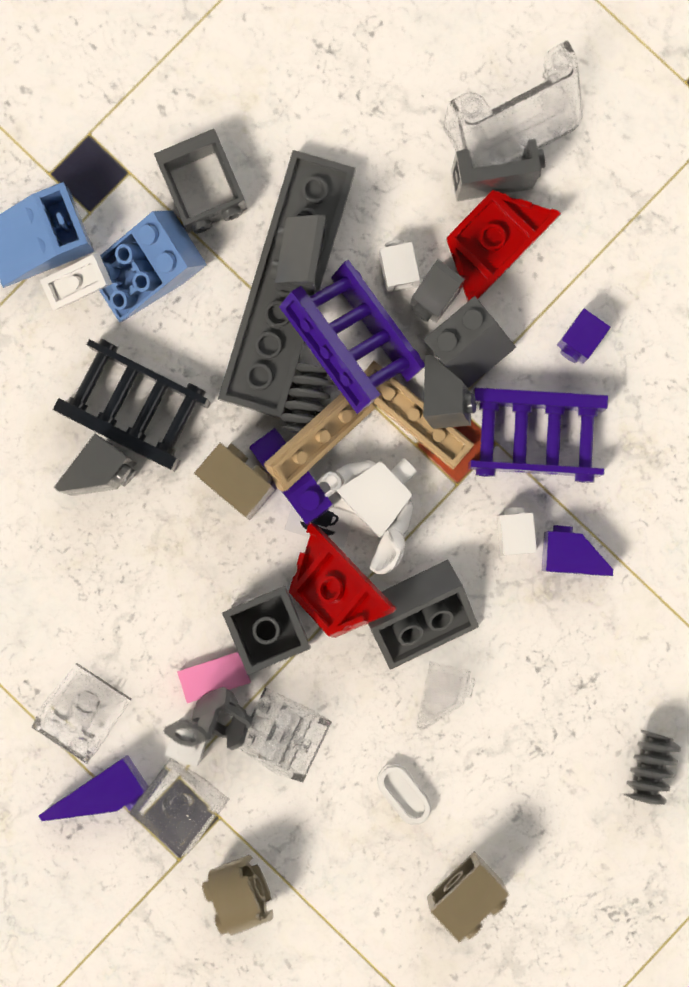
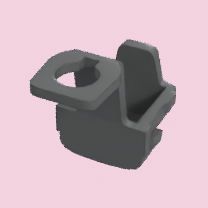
M221 687L205 694L197 701L192 716V721L195 723L188 719H180L165 726L163 733L178 744L194 747L211 739L212 734H215L222 738H227V748L235 750L243 746L247 731L252 726L253 718L238 704L233 692L225 687ZM222 710L233 716L231 723L226 727L217 721ZM177 730H189L194 735L193 737L183 736Z

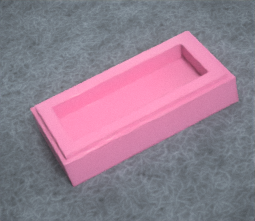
M238 652L177 671L187 703L199 700L205 694L221 687L230 690L251 683Z

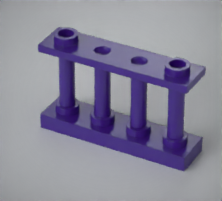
M346 260L331 276L334 283L311 296H308L302 286L290 292L279 308L358 414L381 395L376 389L377 387L399 373L408 382L425 367V363L367 286L361 274L349 260ZM343 294L353 310L328 323L317 307ZM362 320L373 336L348 350L337 334ZM381 346L392 363L367 377L357 363V360Z
M476 387L472 391L475 395L476 405H479V410L482 411L480 461L471 460L468 463V470H476V476L495 477L496 471L575 476V482L594 483L595 477L604 475L605 468H592L594 417H598V412L602 413L608 409V395ZM499 406L512 407V412L515 413L513 463L493 462L495 413L499 411ZM532 408L545 409V414L548 415L546 465L526 464L528 414L532 413ZM565 410L578 411V416L581 417L578 467L559 466L561 415H565Z

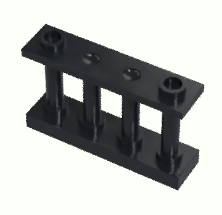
M89 339L86 345L91 350L97 352L74 398L70 397L68 402L58 398L52 410L175 472L181 460L173 456L176 451L173 448L196 403L206 408L210 405V401L204 397L206 391L191 383L184 387L116 353L118 347L104 339H100L99 343ZM111 359L125 366L126 369L104 412H99L98 416L95 417L86 412L88 407L86 402L108 360ZM140 374L154 381L155 384L133 427H128L125 432L115 427L117 423L115 417L137 375ZM168 388L185 398L162 442L158 441L155 447L144 441L147 436L144 433Z

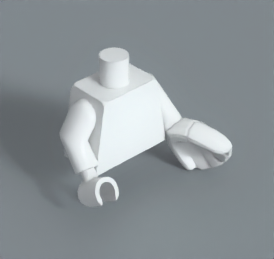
M405 458L391 471L381 461L377 464L371 460L350 463L335 472L326 473L317 481V484L327 482L330 485V490L324 494L326 497L336 492L378 538L383 535L370 564V570L380 575L391 572L401 561L405 547L403 535L409 528L414 509L413 503L410 500L413 494L405 487V484L417 471Z

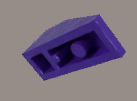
M274 428L250 445L249 448L265 468L264 463L286 444V441ZM309 471L286 492L282 491L307 526L334 507Z
M126 755L46 809L38 817L41 821L117 812L124 806L130 811L146 800L142 794L150 787L130 757Z

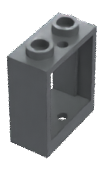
M215 129L154 153L187 233L192 231L195 234L205 232L212 227V223L223 218L225 221L236 219L243 214V210L247 209L245 199ZM215 153L234 200L190 218L170 172Z

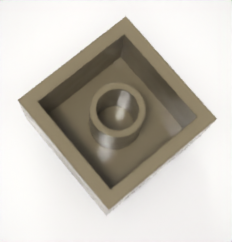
M219 443L194 474L245 518L251 520L274 493L275 489L270 485L273 479L258 465L253 470L245 463L248 458L232 443L227 448L222 443Z
M474 851L427 896L430 912L460 943L465 937L468 940L474 937L483 926L481 922L490 913L496 915L507 904L506 897L510 894L501 878Z

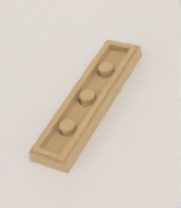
M373 361L364 372L369 377L383 367ZM395 377L376 388L381 395L372 403L452 470L474 446V443L455 427L432 429L423 417L424 402Z
M341 393L268 459L264 466L278 490L286 492L375 409L373 403L357 414Z

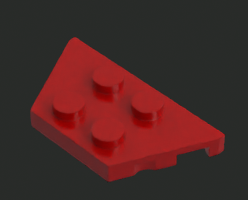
M492 190L446 237L457 272L465 279L462 287L467 302L474 296L479 299L559 218L561 213L558 210L532 204L530 201L512 198L507 194Z
M309 524L306 533L310 534L305 553L300 552L297 572L292 578L289 593L328 637L336 638L393 613L397 608L318 525Z

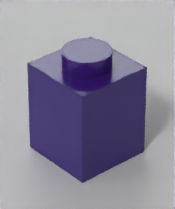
M583 308L557 346L562 349L560 353L566 359L573 363L579 361L583 364L589 359L611 327Z

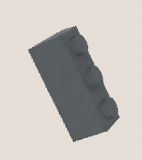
M448 560L381 591L397 609L389 615L368 623L390 670L479 627L464 587Z

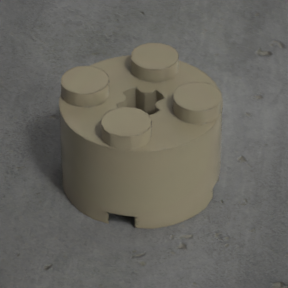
M251 855L211 869L208 873V881L202 883L204 896L208 902L213 903L216 911L214 917L215 924L221 935L225 933L236 935L273 919V909L267 911L266 902L272 900L267 882L259 865L251 866L249 863L253 859Z

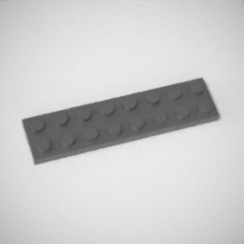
M292 151L218 396L219 401L281 418V414L284 413L285 402L289 396L288 392L292 386V379L295 376L304 340L279 308L290 292L277 290L275 279H270L273 259L279 260L281 247L276 246L279 226L285 227L287 217L326 216L327 233L317 293L320 291L355 175V167L300 151Z

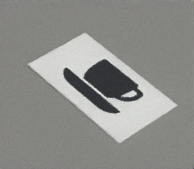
M292 506L285 530L309 537L310 534L306 533L308 526ZM332 507L312 523L318 525L337 546L344 548L354 513Z

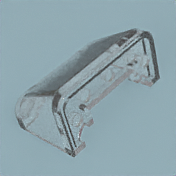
M568 40L547 52L543 64L545 71L542 74L545 80L544 83L491 110L483 96L473 92L462 94L448 102L443 128L455 151L470 150L473 169L515 162L521 159L528 140L536 139L537 148H542L571 133L578 127L583 117L579 66L576 53Z

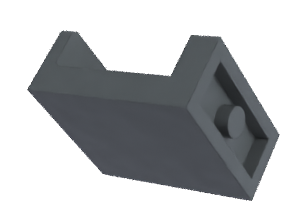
M530 139L522 154L521 161L475 169L472 167L469 149L456 151L451 173L457 202L486 197L492 190L505 194L533 189L538 177L541 176V168H545L543 149L537 148L536 139Z

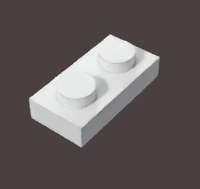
M99 253L92 254L40 280L53 310H59L112 285Z

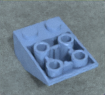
M64 182L36 192L0 214V282L3 288L94 252L72 194Z
M173 210L152 211L100 255L112 285L99 291L117 320L123 322L187 282L207 264Z

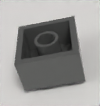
M286 586L222 612L247 675L311 649Z

